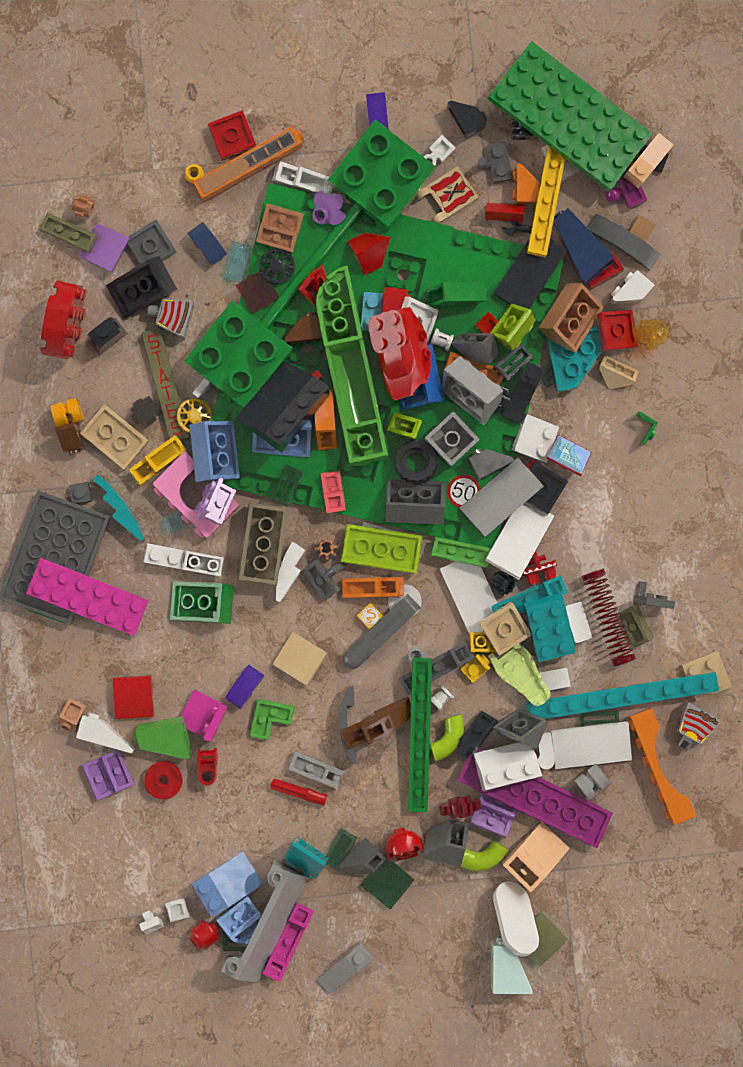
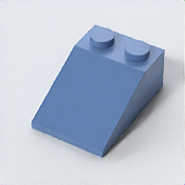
M244 851L196 879L192 885L211 917H214L262 886L263 883Z

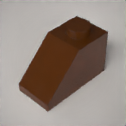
M306 313L305 317H301L285 337V342L287 344L322 341L323 337L317 313Z
M70 423L55 427L63 452L75 455L81 453V449H85L78 425Z

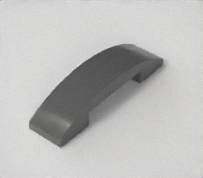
M599 214L594 216L587 227L594 236L609 242L634 258L635 262L648 270H651L660 255L659 252L645 241Z
M466 641L432 659V682L475 658L473 652H470V647ZM411 671L399 678L408 695L412 694Z
M354 685L349 686L342 702L340 730L348 727L347 706L354 705ZM341 734V740L347 756L353 764H357L356 746L348 750Z

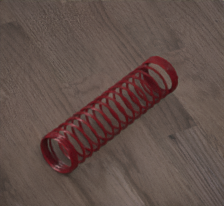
M603 568L581 577L582 581L589 580L584 585L600 582L586 589V591L601 588L590 593L589 597L605 593L590 601L596 602L607 599L592 606V608L609 605L594 612V614L613 610L596 618V620L615 616L599 623V626L617 622L601 629L600 631L602 632L618 628L602 637L622 633L605 641V643L624 639L607 647V649L626 645L609 653V655L628 651L611 659L613 666L616 667L635 660L636 656L635 654L626 655L633 651L632 648L624 649L631 645L630 642L622 643L628 640L629 637L618 638L627 633V631L617 632L625 627L624 625L615 626L621 623L622 619L613 620L621 614L609 615L619 609L617 607L607 609L617 603H605L613 599L614 596L601 598L612 592V590L602 591L608 588L609 584L598 586L608 580L607 578L596 580L606 574Z

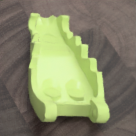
M520 643L509 649L498 659L493 653L487 656L498 675L523 694L534 706H540L550 698V690L543 682L533 657Z

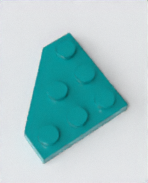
M599 326L591 327L576 352H572L546 337L557 393L577 389L602 352Z

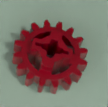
M470 795L448 799V803L439 806L440 815H448L451 819L472 816L473 811L482 809L481 799H471Z

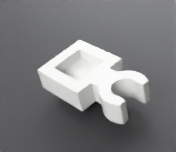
M441 135L429 147L431 154L425 155L424 158L431 160L432 164L436 166L438 159L443 163L456 148Z

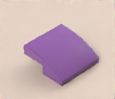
M97 223L92 233L96 234L98 238L91 253L82 250L79 257L113 273L130 239Z
M120 750L113 751L82 765L96 801L134 785Z
M481 793L479 799H481L482 809L474 811L469 825L505 839L517 810Z

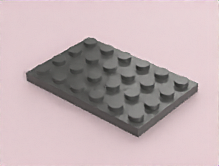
M38 490L2 585L0 600L71 625L75 615L74 612L26 594L40 558L89 577L111 516Z

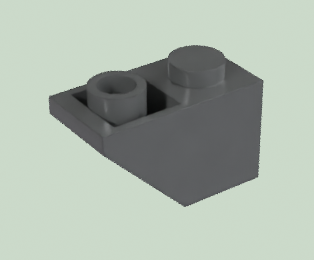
M365 837L339 867L351 876L374 873L387 858L376 845Z

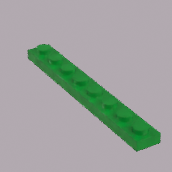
M413 657L408 812H428L432 658Z

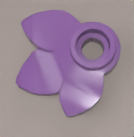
M322 190L317 192L314 197V221L319 224L330 223L332 225L343 222L346 215L340 210L343 203L342 196L340 194H332L327 197Z

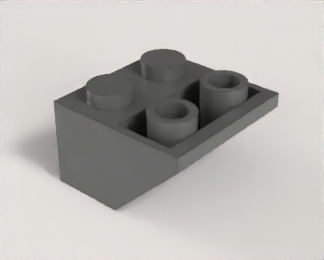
M448 820L429 828L426 834L423 858L461 867L466 850L469 824Z

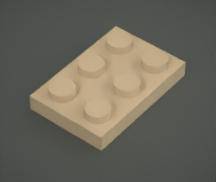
M105 404L80 432L82 436L124 470L149 442L148 439Z

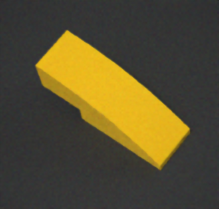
M174 435L130 468L129 473L141 487L173 463L187 449L178 437Z

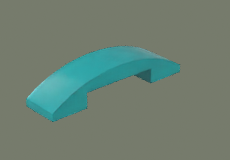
M561 575L498 602L492 605L491 608L495 612L509 602H512L518 613L521 614L525 612L523 602L557 593L564 595L569 592Z

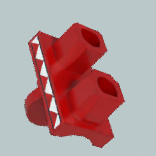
M535 551L532 555L533 558L528 563V565L535 563V566L525 569L522 573L528 584L532 585L539 582L538 571H544L546 580L555 578V566H557L556 560L540 564L541 561L546 560L545 554L538 556Z

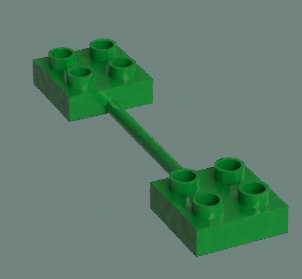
M375 119L328 179L329 186L353 203L345 213V220L334 227L260 322L235 302L231 301L184 362L240 407L244 408L282 362L286 361L294 351L290 345L269 330V328L298 293V288L310 273L317 269L362 211L389 231L435 173L436 166Z

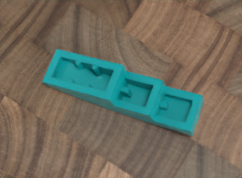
M97 474L93 480L107 492L103 499L117 510L112 517L141 542H144L146 540L128 505L117 491L102 476Z

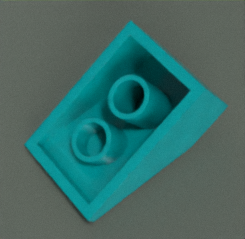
M297 837L291 843L284 856L289 866L293 868L299 867L303 870L302 874L309 879L313 877L317 879L330 857L300 837Z

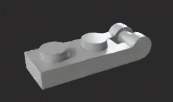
M295 751L288 770L335 789L339 788L340 778L345 774V771L297 751ZM328 772L334 773L332 780L326 778Z

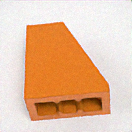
M332 389L329 390L330 395L315 412L318 450L337 449Z

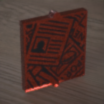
M260 271L252 276L248 275L247 279L235 285L253 314L264 307L268 308L269 304L279 298L273 285L262 277Z

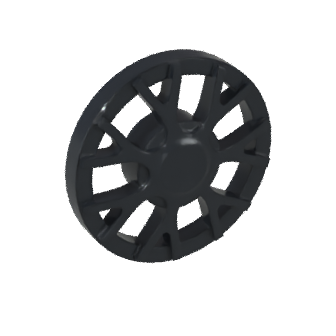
M273 248L262 255L259 262V270L266 281L272 284H282L293 276L295 262L292 255L286 250ZM276 252L282 253L281 259L276 258ZM271 254L274 259L269 261L266 256ZM289 257L291 262L285 264L283 260ZM262 264H270L269 269H262ZM285 267L292 269L290 274L284 271ZM270 271L274 274L272 279L266 276ZM282 273L284 279L278 280L277 274Z

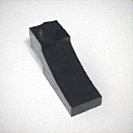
M529 361L527 362L502 414L503 417L517 424L520 423L545 369Z

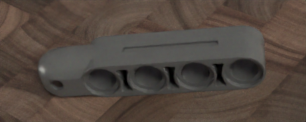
M407 594L345 653L343 657L344 665L349 669L358 668L421 607Z

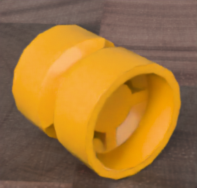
M77 397L66 400L65 404L59 402L51 405V412L57 427L69 424V422L76 424L84 421L83 412Z

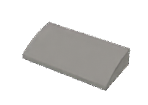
M517 458L459 509L485 537L538 492L543 485Z

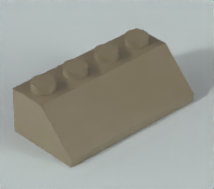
M248 503L237 580L277 585L288 508Z

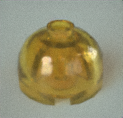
M663 319L641 320V324L637 325L636 321L632 322L634 339L640 345L646 346L648 350L658 349V345L664 344L670 336V320L663 323Z

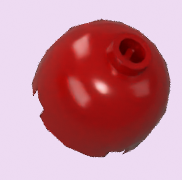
M405 828L395 829L394 834L390 835L386 840L385 854L387 861H392V858L395 857L397 861L406 860L418 856V851L424 852L420 836L411 830L406 831Z

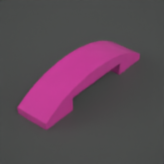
M296 903L263 971L264 975L278 982L281 981L314 913L313 910Z

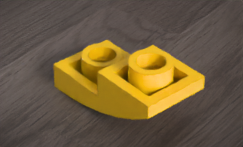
M470 632V652L496 653L484 632Z

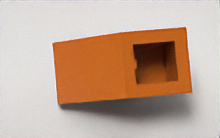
M517 164L516 169L512 171V181H516V188L512 189V200H516V204L536 206L540 182L522 164Z

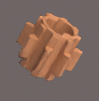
M82 193L81 196L77 194L72 203L71 210L78 217H90L95 207V201L92 200L90 195Z
M325 536V541L317 540L320 545L315 550H320L319 558L326 555L328 560L330 554L336 556L333 551L339 548V546H333L334 538L328 541L327 536ZM330 543L331 552H322V545Z

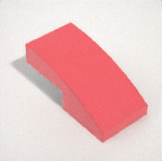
M340 470L321 473L326 512L346 510Z

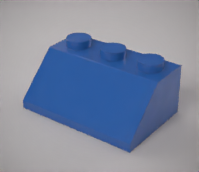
M428 345L432 363L428 381L420 385L412 396L399 399L402 411L430 406L444 401L432 345Z

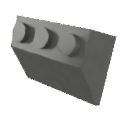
M387 479L385 522L443 525L445 482L425 481L423 484L414 485L405 482V480Z

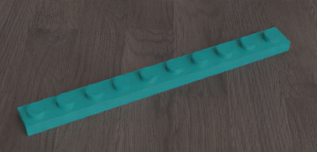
M716 672L553 697L540 706H534L528 701L525 702V708L527 712L547 719L717 692L719 687Z

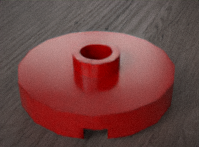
M159 761L152 764L144 777V785L147 792L157 799H170L181 790L183 784V775L180 769L169 761ZM161 777H166L167 783H162Z

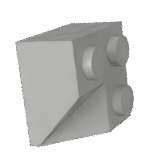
M454 411L424 438L450 468L480 440Z

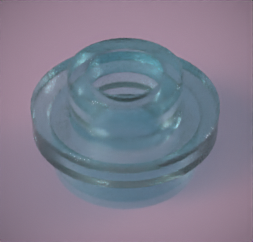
M169 513L164 517L163 525L166 530L176 532L182 527V518L176 513ZM171 519L176 520L175 526L170 525Z

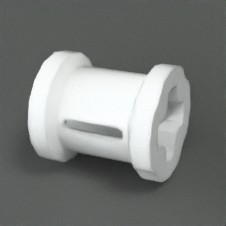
M436 328L430 345L435 344L448 351L454 335L451 334L449 336L439 332V329Z
M443 685L440 687L441 690L434 697H431V701L440 710L443 709L442 706L449 699L454 698Z

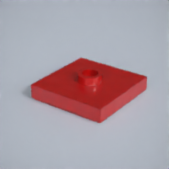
M243 110L208 123L221 160L257 146Z
M632 310L597 313L603 351L638 347Z

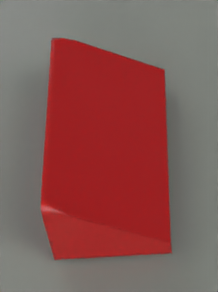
M487 203L485 220L523 222L525 205Z

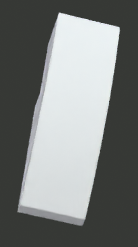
M281 161L276 163L272 182L312 194H317V192L322 190L327 197L332 192V187L328 185V176Z
M294 542L289 546L279 570L276 586V601L278 602L282 601L301 572L295 566L306 550Z

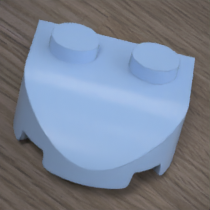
M246 895L220 915L216 921L232 941L248 944L262 915Z

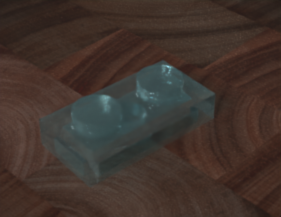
M232 241L224 279L243 283L251 245Z

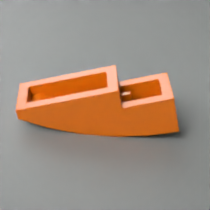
M404 577L342 579V598L404 596Z

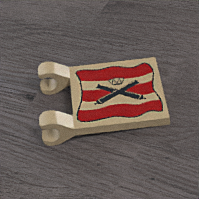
M458 166L422 188L416 196L420 201L431 194L442 210L432 220L439 224L479 198Z

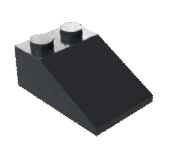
M160 256L146 260L106 285L124 319L178 290Z

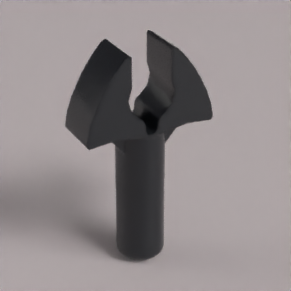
M503 221L514 226L512 228H501L510 237H513V233L517 231L531 234L532 226L519 224L515 221Z

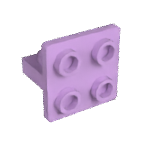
M221 477L206 485L202 492L204 496L202 502L199 501L195 508V519L199 520L203 517L220 526L236 490L222 484L223 478Z

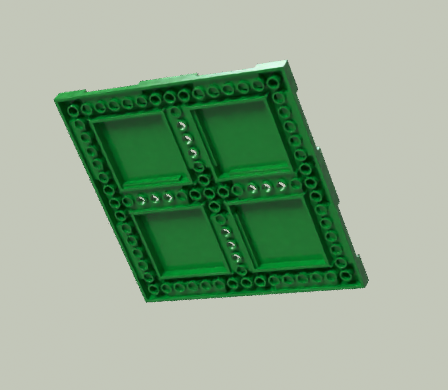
M270 183L267 186L256 239L267 203L303 213L304 217L294 251H287L294 259L295 271L293 276L285 283H263L265 279H259L261 276L257 274L261 275L259 262L262 255L276 247L256 242L255 239L245 280L246 287L243 288L239 306L259 322L336 226L330 223L319 224L314 221V195ZM343 202L340 210L345 214L352 204ZM362 211L320 265L323 264L326 276L338 268L348 266L360 323L362 320L364 292L383 293L384 299L385 287L408 290L407 295H410L411 298L428 305L426 289L442 282H485V288L487 289L486 301L474 305L434 308L439 310L427 344L430 345L436 328L439 329V332L449 336L451 334L454 335L453 342L460 333H481L475 325L487 312H490L498 321L510 307V304L494 295V292L525 245L454 229L452 226L401 215L391 229L387 231ZM363 233L391 237L382 267L364 275L348 241ZM276 252V258L281 259L282 253ZM271 254L266 256L269 261L274 259ZM565 255L532 304L530 310L536 321L532 329L521 339V343L534 356L529 362L539 366L545 341V335L539 329V326L553 306ZM289 257L283 260L285 264L291 262ZM262 264V269H269L270 264ZM285 267L284 271L290 274L292 269ZM403 270L407 271L409 277L407 280H400L398 273ZM270 271L266 276L272 279L274 274ZM282 273L277 274L278 280L284 279ZM261 280L262 284L253 286V293V288L248 292V294L245 293L247 286L248 288L251 286V281ZM270 287L271 295L266 294V290H264V293L261 292L264 288ZM272 287L273 290L276 292L275 294H277L274 296H278V298H273ZM298 291L269 330L285 341V337L299 319L305 317L306 313L316 312L318 315L317 307L300 295ZM249 295V296H251V297H249V298H252V299H255V298H256L257 307H261V308H257L258 310H254L253 307H250V306L256 307V304H254V300L252 301L253 304H251V300H252V299H247V298H246V300H245V297H243V296ZM268 297L272 298V300L267 301L260 298ZM369 331L362 332L384 430L388 459L371 462L369 465L353 466L349 463L328 359H323L320 356L321 351L325 349L323 340L294 344V351L286 362L310 374L318 370L322 376L321 381L329 386V390L332 389L337 449L318 450L314 413L310 457L252 452L253 432L235 419L243 408L223 392L218 391L211 421H234L240 478L223 480L222 484L232 489L326 511L321 473L340 470L346 510L333 513L487 548H492L495 544L502 523L484 537L459 507L450 502L447 488L453 478L459 475H469L476 479L480 489H482L510 465L508 464L478 480L468 461L471 457L470 453L481 449V451L487 449L507 455L515 461L518 452L513 451L512 447L521 421L517 424L503 417L504 411L499 409V411L495 410L487 423L483 426L445 394H443L444 401L402 411L399 399L393 401L386 392L383 374L379 368V356L373 349ZM497 341L496 345L499 354L492 363L488 364L493 367L512 351L504 348ZM452 343L448 351H445V348L438 345H432L438 373L442 380L450 352L464 356L452 346ZM310 345L313 351L311 354L305 355L302 353V347ZM519 349L501 368L504 369L523 351ZM525 354L505 373L507 375L511 373L528 356ZM525 366L507 382L502 378L500 386L508 389L507 393L512 395ZM530 402L524 414H528ZM454 411L480 440L451 468L435 452L437 455V470L429 481L445 482L443 525L385 522L387 479L402 480L396 472V452L402 444L404 445L406 442L412 441L387 431L393 413L422 420L415 440H422L427 443L424 438ZM413 453L407 458L406 463L410 470L420 471L425 467L426 460L423 455Z

